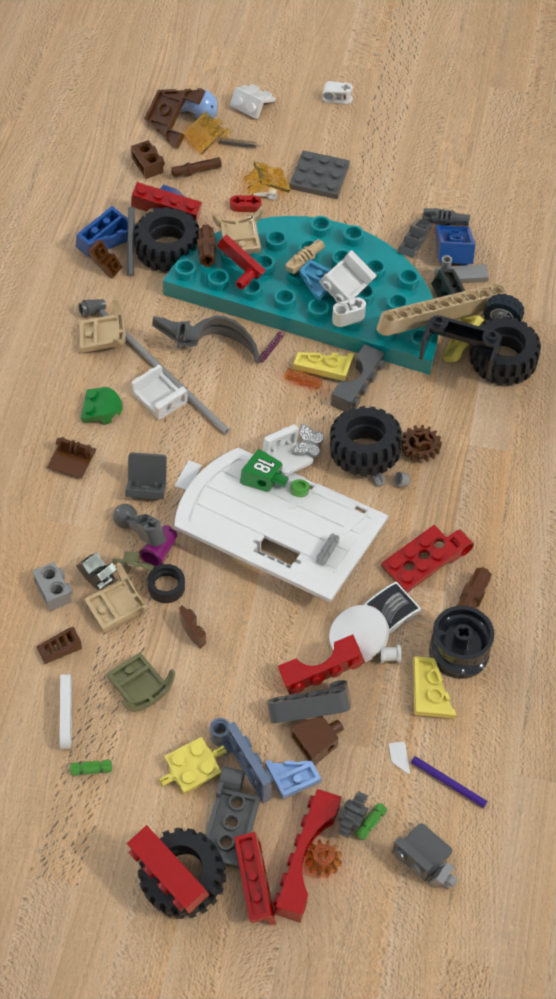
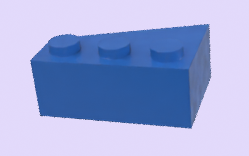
M111 206L76 234V248L87 257H90L87 250L96 240H102L107 249L128 242V218Z

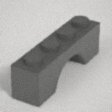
M364 344L356 356L355 368L360 372V377L349 382L340 381L331 394V406L346 412L351 408L358 407L361 396L366 395L369 384L375 381L378 370L381 371L384 367V352Z

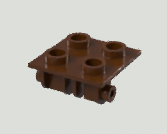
M64 437L57 438L56 445L58 446L47 468L82 479L96 452V448H92L89 444L75 443V440L70 441Z

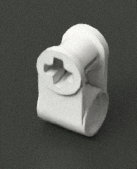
M328 81L324 84L322 99L327 103L350 104L353 101L351 95L353 86L350 83Z

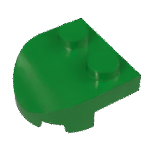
M109 387L87 389L80 419L83 423L101 421L103 425L109 424L116 414H121L123 402L118 394Z

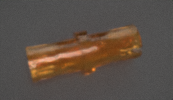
M287 368L285 373V379L298 382L302 386L305 384L319 389L322 385L323 378L310 375L306 371L300 372Z

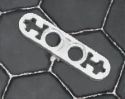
M71 674L60 675V749H72Z

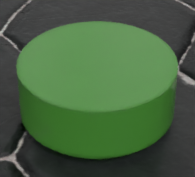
M296 479L291 483L290 492L296 497H305L309 493L310 485L303 479Z

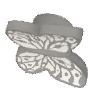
M301 424L299 429L301 443L292 449V454H308L311 457H318L320 454L318 445L324 441L323 432L313 433L312 428Z

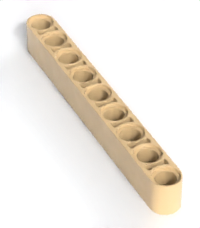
M492 284L387 310L381 314L377 331L387 336L427 326L430 318L439 315L454 319L484 311L489 297L491 298L492 295H497L498 293L505 294L506 289L502 285Z

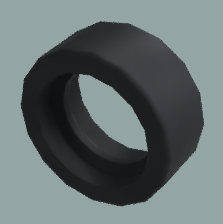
M161 564L153 568L148 575V591L150 596L161 603H172L182 597L185 591V576L182 570L172 564ZM163 576H171L177 579L178 586L170 591H162L155 587V581Z

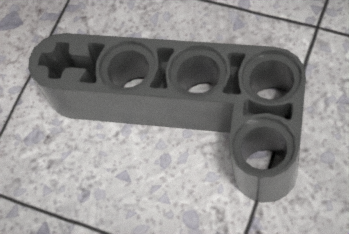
M338 680L330 683L329 689L271 698L267 700L270 721L272 723H281L346 712L351 708V697L348 682L346 680Z

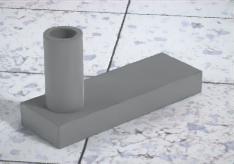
M448 255L442 257L441 267H435L434 270L436 276L440 269H454L461 283L488 282L489 279L486 264L451 266L452 257Z

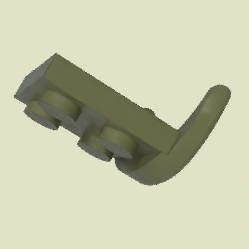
M139 652L106 673L108 680L125 699L122 701L125 708L129 711L137 712L152 706L169 691L174 681L175 671L171 669L166 679L163 680L142 653Z

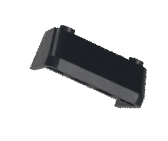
M439 315L431 317L422 338L419 359L423 360L432 334L493 350L486 378L490 379L502 346V335L490 329Z

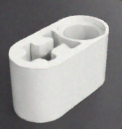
M356 297L336 303L333 306V324L343 327L362 321L365 317V300Z

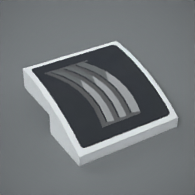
M397 582L390 584L364 604L376 606V609L383 614L388 622L390 634L405 621L408 623L422 611L418 604Z

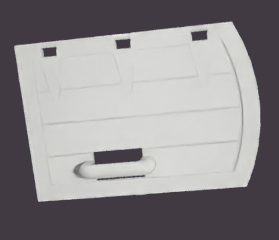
M236 448L217 458L193 479L180 500L175 517V530L330 603L389 517L318 483L315 484L296 473L287 475L289 480L285 487L275 484L269 492L240 484L241 470L254 454L241 448ZM303 479L313 489H309V493L305 497H296L290 492L292 481ZM356 507H357V508H359V509H361V510H363V511H366V512H365V513H361V512H359V511H357V510H355V509H356ZM330 534L338 535L340 537L339 543L330 558H328L325 565L318 564L316 557L321 552L320 550ZM266 538L300 555L297 557L296 562L290 565L262 552V540Z

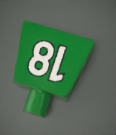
M257 449L241 470L240 484L269 492L275 484L285 487L289 477L281 474L282 462L261 449Z

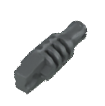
M424 208L423 220L432 223H444V225H453L454 223L469 225L470 214L455 213L454 210L450 211L447 209Z

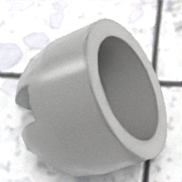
M397 472L395 474V486L406 487L409 485L410 477L407 473Z

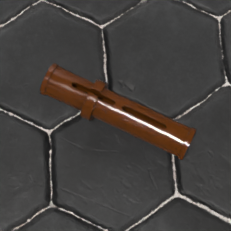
M220 157L195 163L187 162L181 166L171 167V172L174 178L182 175L190 176L192 173L221 168L222 163Z

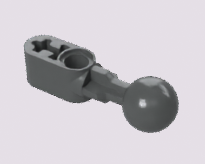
M120 504L114 509L113 521L118 527H130L138 533L140 540L151 546H159L166 541V536L159 520L148 514L137 516L135 508L129 504Z

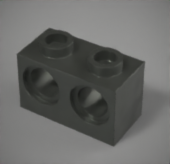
M440 269L431 283L438 298L465 291L454 269Z

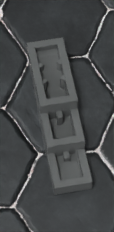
M417 218L411 224L409 232L399 245L397 253L414 258L427 238L433 223Z

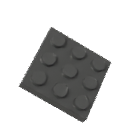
M303 150L290 181L289 189L338 199L350 166V160Z

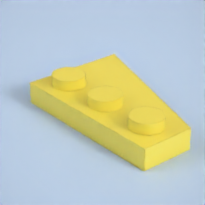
M480 315L462 317L458 321L480 326L484 319ZM454 339L450 340L442 355V359L445 362L459 360L463 350L469 343Z
M298 352L293 363V369L346 381L354 359V353H348V356H338V353L321 355L320 353Z
M417 656L413 658L414 715L455 719L457 714L455 709H452L449 694L445 691L442 683L443 679L434 658Z

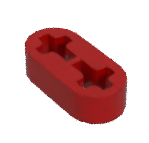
M234 195L230 198V209L234 212H256L262 206L261 198L258 196Z

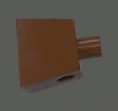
M319 716L292 726L291 738L308 761H312L315 766L338 746V736L336 734L342 732L344 728L338 719L328 724L323 716Z

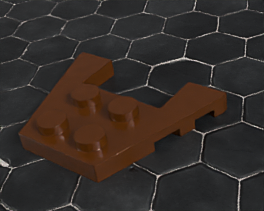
M197 88V90H157L144 119L172 145L179 149L185 135L172 130L185 101L200 105L206 91L202 88Z

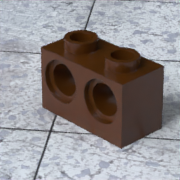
M149 140L131 146V158L145 179L164 173V159L162 156H159L156 147L152 146Z

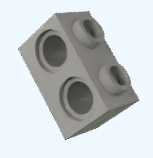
M55 562L32 571L34 582L49 612L72 603V588L69 583L64 582L65 575L61 567L57 568Z

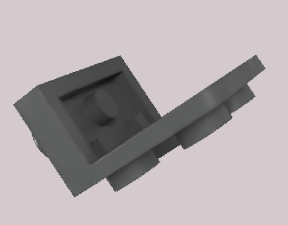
M135 452L129 454L128 483L125 497L133 499L150 498L151 500L164 499L167 477L166 455Z
M420 823L405 839L399 837L394 842L392 853L398 860L405 863L415 875L426 881L452 854V848L425 824Z

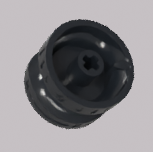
M454 606L441 612L434 622L429 646V656L435 659L439 671L446 676L456 679L471 678L482 672L489 661L490 651L494 642L495 634L491 621L483 612L469 606Z

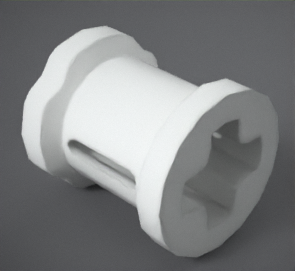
M401 646L382 648L379 651L380 663H384V661H397V663H401Z

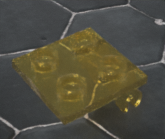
M205 112L183 135L202 155L220 137L228 138L226 134H231L232 131L229 128L225 129L218 125V123L223 124L221 119H215Z
M254 161V169L243 178L244 183L249 180L248 194L252 190L251 193L254 195L266 186L288 193L291 191L283 170L279 167L268 166L265 163Z

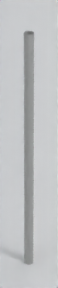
M104 309L99 311L101 317L109 316ZM126 331V341L153 367L157 365L162 366L163 374L178 389L183 386L187 390L188 400L223 434H227L230 429Z

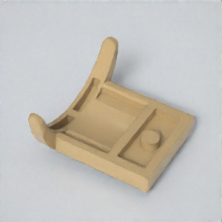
M262 206L251 216L238 220L222 219L212 212L213 221L221 228L222 238L227 234L248 254L261 252L256 223L263 214Z
M117 298L113 299L115 315L80 321V350L82 353L124 345L126 340L125 320Z
M117 563L115 566L120 578L119 581L84 599L85 604L103 632L149 609L148 604H145L134 588L121 563Z

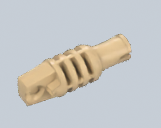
M317 239L310 246L301 249L286 263V271L294 274L309 259L313 261L316 254L325 248L324 243Z

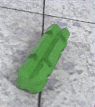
M111 760L70 764L72 776L80 775V773L86 775L100 773V771H103V773L112 771Z
M382 803L375 805L373 812L367 815L361 827L355 831L354 834L359 840H365L369 835V831L371 832L381 820V816L383 817L386 814L387 808Z

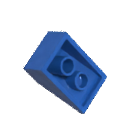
M436 225L438 261L441 262L442 257L448 255L452 257V263H458L462 266L473 264L476 244L470 227Z

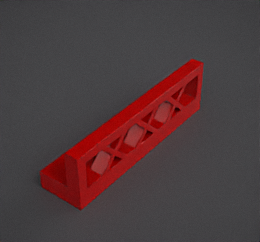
M256 832L236 836L234 840L249 921L252 924L267 920L269 925L276 924L260 839Z

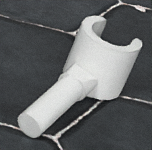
M271 187L268 192L254 193V196L267 197L273 201L278 195L276 193L277 188Z

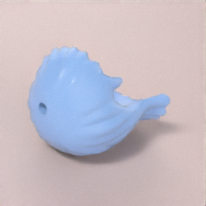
M205 90L206 92L200 105L186 100L180 113L189 111L195 114V118L203 122L212 121L216 117L218 110L217 99L211 92Z

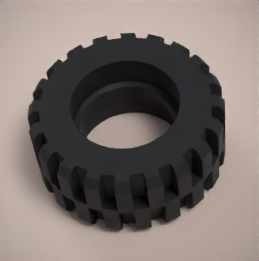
M164 207V209L158 208L154 212L146 213V216H142L136 224L134 231L135 251L138 259L148 268L151 267L154 271L161 270L164 273L169 271L181 256L188 255L190 249L193 251L196 248L197 239H199V225L191 215H188L187 212L179 211L177 208L169 209V207ZM162 237H174L179 239L178 241L172 243H161L156 241L157 239Z
M496 317L492 321L487 320L479 327L500 333L503 337L502 346L512 348L518 354L514 356L498 354L490 379L486 378L493 350L471 344L470 363L473 365L475 372H479L478 375L483 379L486 378L490 383L496 382L497 385L507 384V386L513 385V383L519 384L523 382V379L527 380L536 370L541 350L538 334L535 333L531 326L528 327L526 322H520L517 318L508 319V317H502L499 319V317Z
M360 406L357 409L355 407L351 408L348 412L344 411L341 413L340 417L338 416L331 425V457L337 466H341V469L346 472L350 471L352 475L361 474V476L366 477L367 475L376 476L379 472L382 474L388 471V468L391 469L400 458L402 441L400 424L394 419L393 415L387 414L381 408L379 410L372 406L370 408H365V406ZM359 438H371L377 440L378 442L373 444H359L354 442V440Z
M175 828L173 833H170L169 830L162 832L163 837L160 840L176 857L189 854L200 860L202 875L198 882L206 889L209 896L190 914L185 909L180 911L173 904L172 901L175 898L169 892L165 895L157 886L160 881L155 876L151 879L142 869L145 864L141 860H139L141 869L138 870V878L141 881L139 885L149 902L164 915L169 917L173 915L176 919H183L184 916L193 918L196 917L197 912L203 914L208 911L206 907L210 904L214 906L217 902V895H222L224 890L222 884L226 882V875L224 873L226 867L217 847L205 834L201 832L196 833L194 829L187 828L186 831H183L182 828Z

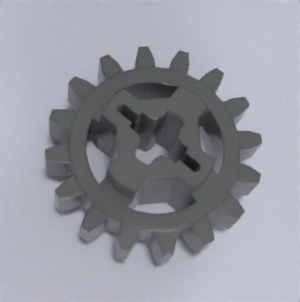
M358 791L353 800L349 799L346 801L338 818V821L341 822L338 834L349 838L354 829L358 830L361 827L369 809L365 807L368 795Z

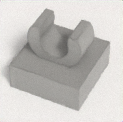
M449 862L441 864L433 873L428 883L434 888L441 885L446 889H449L450 886L454 887L458 881L456 877L450 874L454 866Z

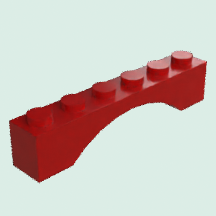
M320 789L316 790L315 796H310L307 808H310L308 815L304 814L301 822V827H303L302 833H297L295 838V853H290L287 866H290L288 873H283L280 881V886H283L281 893H276L273 901V906L276 907L275 915L301 923L308 903V892L304 885L302 874L304 857L316 837L334 825L341 806L342 796Z

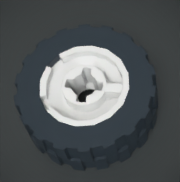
M498 293L497 295H492L491 298L489 297L483 316L486 321H492L496 317H499V319L508 317V319L517 318L521 322L525 308L522 302L512 295Z

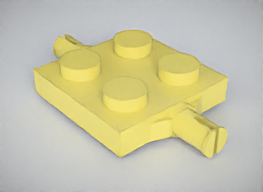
M200 737L164 756L170 773L159 778V781L163 787L174 781L180 786L185 795L221 776V770L217 765L216 758L227 754V751L223 745L212 751L207 747L203 738Z

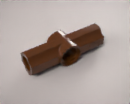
M207 224L202 225L199 229L197 244L200 264L204 267H211L215 263L216 242L214 229Z
M484 567L476 568L470 582L464 586L457 606L473 608L480 606L485 589L492 577L488 569Z

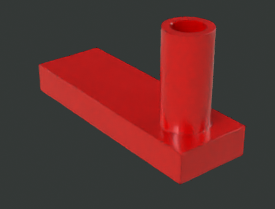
M227 234L218 243L217 247L245 271L235 282L239 289L243 290L253 279L258 280L266 271Z

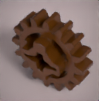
M414 425L413 430L407 428V433H403L401 450L406 451V457L411 455L412 461L418 458L419 462L422 459L428 462L429 457L435 459L436 454L439 455L442 445L440 441L441 436H436V430L430 431V426L425 429L424 425H421L420 428Z

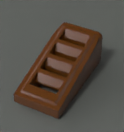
M74 626L36 646L44 664L82 649L81 640ZM54 645L57 646V648H58L57 651L54 650V648H53ZM49 648L51 654L47 655L45 649Z

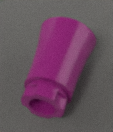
M168 525L162 527L166 536V541L159 546L146 544L139 551L142 562L150 563L154 568L164 563L178 536L177 532Z

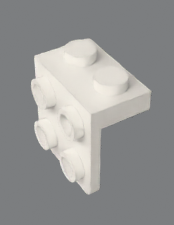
M243 85L242 87H235L230 106L257 119L260 116L263 104L275 102L276 98L272 96V93L260 90V87L257 85Z
M295 424L285 427L276 433L269 434L264 437L263 451L282 462L281 474L285 476L313 464V458L308 454H292V449L299 444L297 442L299 428Z

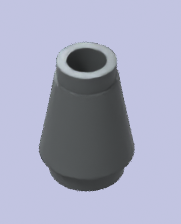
M82 300L78 304L81 316L86 317L98 313L100 310L106 309L105 300Z

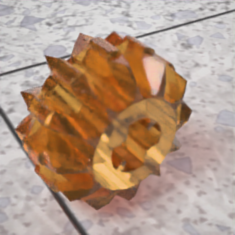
M320 839L317 841V846L311 843L310 850L305 852V857H307L305 865L310 866V873L317 871L318 878L321 876V873H324L327 878L330 876V872L337 873V867H340L342 864L340 860L342 853L337 851V844L330 846L329 839L326 841V844H322Z

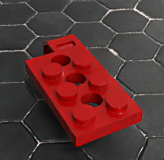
M434 524L383 561L381 567L408 593L448 562L453 563L460 557L467 555L473 549L474 543L461 529L446 537ZM436 542H443L445 544L442 548L434 546ZM421 553H428L430 555L427 559L419 558ZM406 564L414 565V569L410 571L405 570L403 567Z

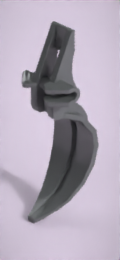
M214 315L196 323L195 326H191L190 321L174 322L166 318L153 316L152 326L177 342L178 349H181L182 345L197 346L198 341L205 335H223L244 345L252 353L255 363H258L259 353L255 341L246 328L236 320L226 316Z

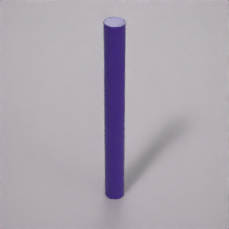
M414 756L411 764L483 809L488 801L418 757Z

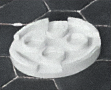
M357 605L343 611L331 626L329 634L331 647L334 650L335 641L353 634L364 661L367 662L373 659L372 657L386 646L389 638L388 622L383 614L372 606Z

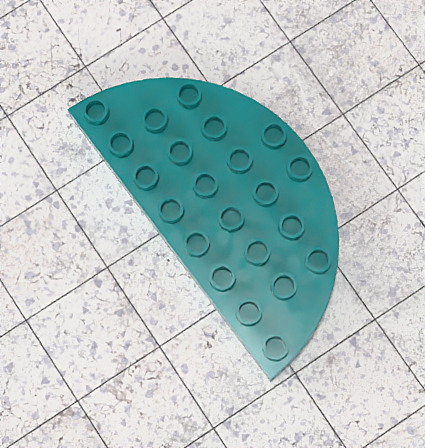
M276 216L260 218L256 223L261 252L249 255L266 271L258 280L253 279L243 290L239 289L235 282L245 271L217 247L222 239L221 230L214 233L216 253L215 263L211 267H204L200 264L198 244H196V248L193 251L190 249L188 255L181 256L163 280V295L275 329L284 330L285 332L355 353H359L365 344L384 352L383 360L385 362L430 375L434 364L438 341L437 334H432L423 360L419 359L421 342L427 326L387 336L377 331V325L382 312L431 300L433 297L423 277L402 254L397 253V250L391 245L364 231L357 225L333 221L325 216ZM317 239L324 243L325 248L316 254L313 261L329 270H332L352 250L377 275L356 296L364 299L366 302L364 319L343 327L334 325L332 322L333 306L337 303L334 297L327 292L318 301L299 275V271L294 274L286 271V263L297 252L306 246H310Z

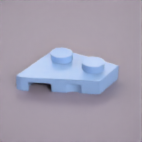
M272 760L265 761V767L271 774L282 799L321 783V777L312 761H285V763H272Z

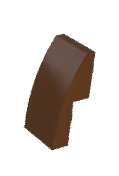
M96 240L87 250L97 266L110 278H113L122 268L116 255L108 252L102 240Z
M181 605L179 607L181 624L189 638L201 649L206 644V632L202 627L197 626L196 614L191 609H186Z

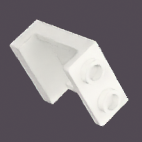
M351 250L342 261L324 275L319 283L339 303L355 298L377 275Z
M160 365L149 369L148 372L131 382L132 394L158 420H161L188 402L187 390L183 386L178 389L163 374L162 366Z

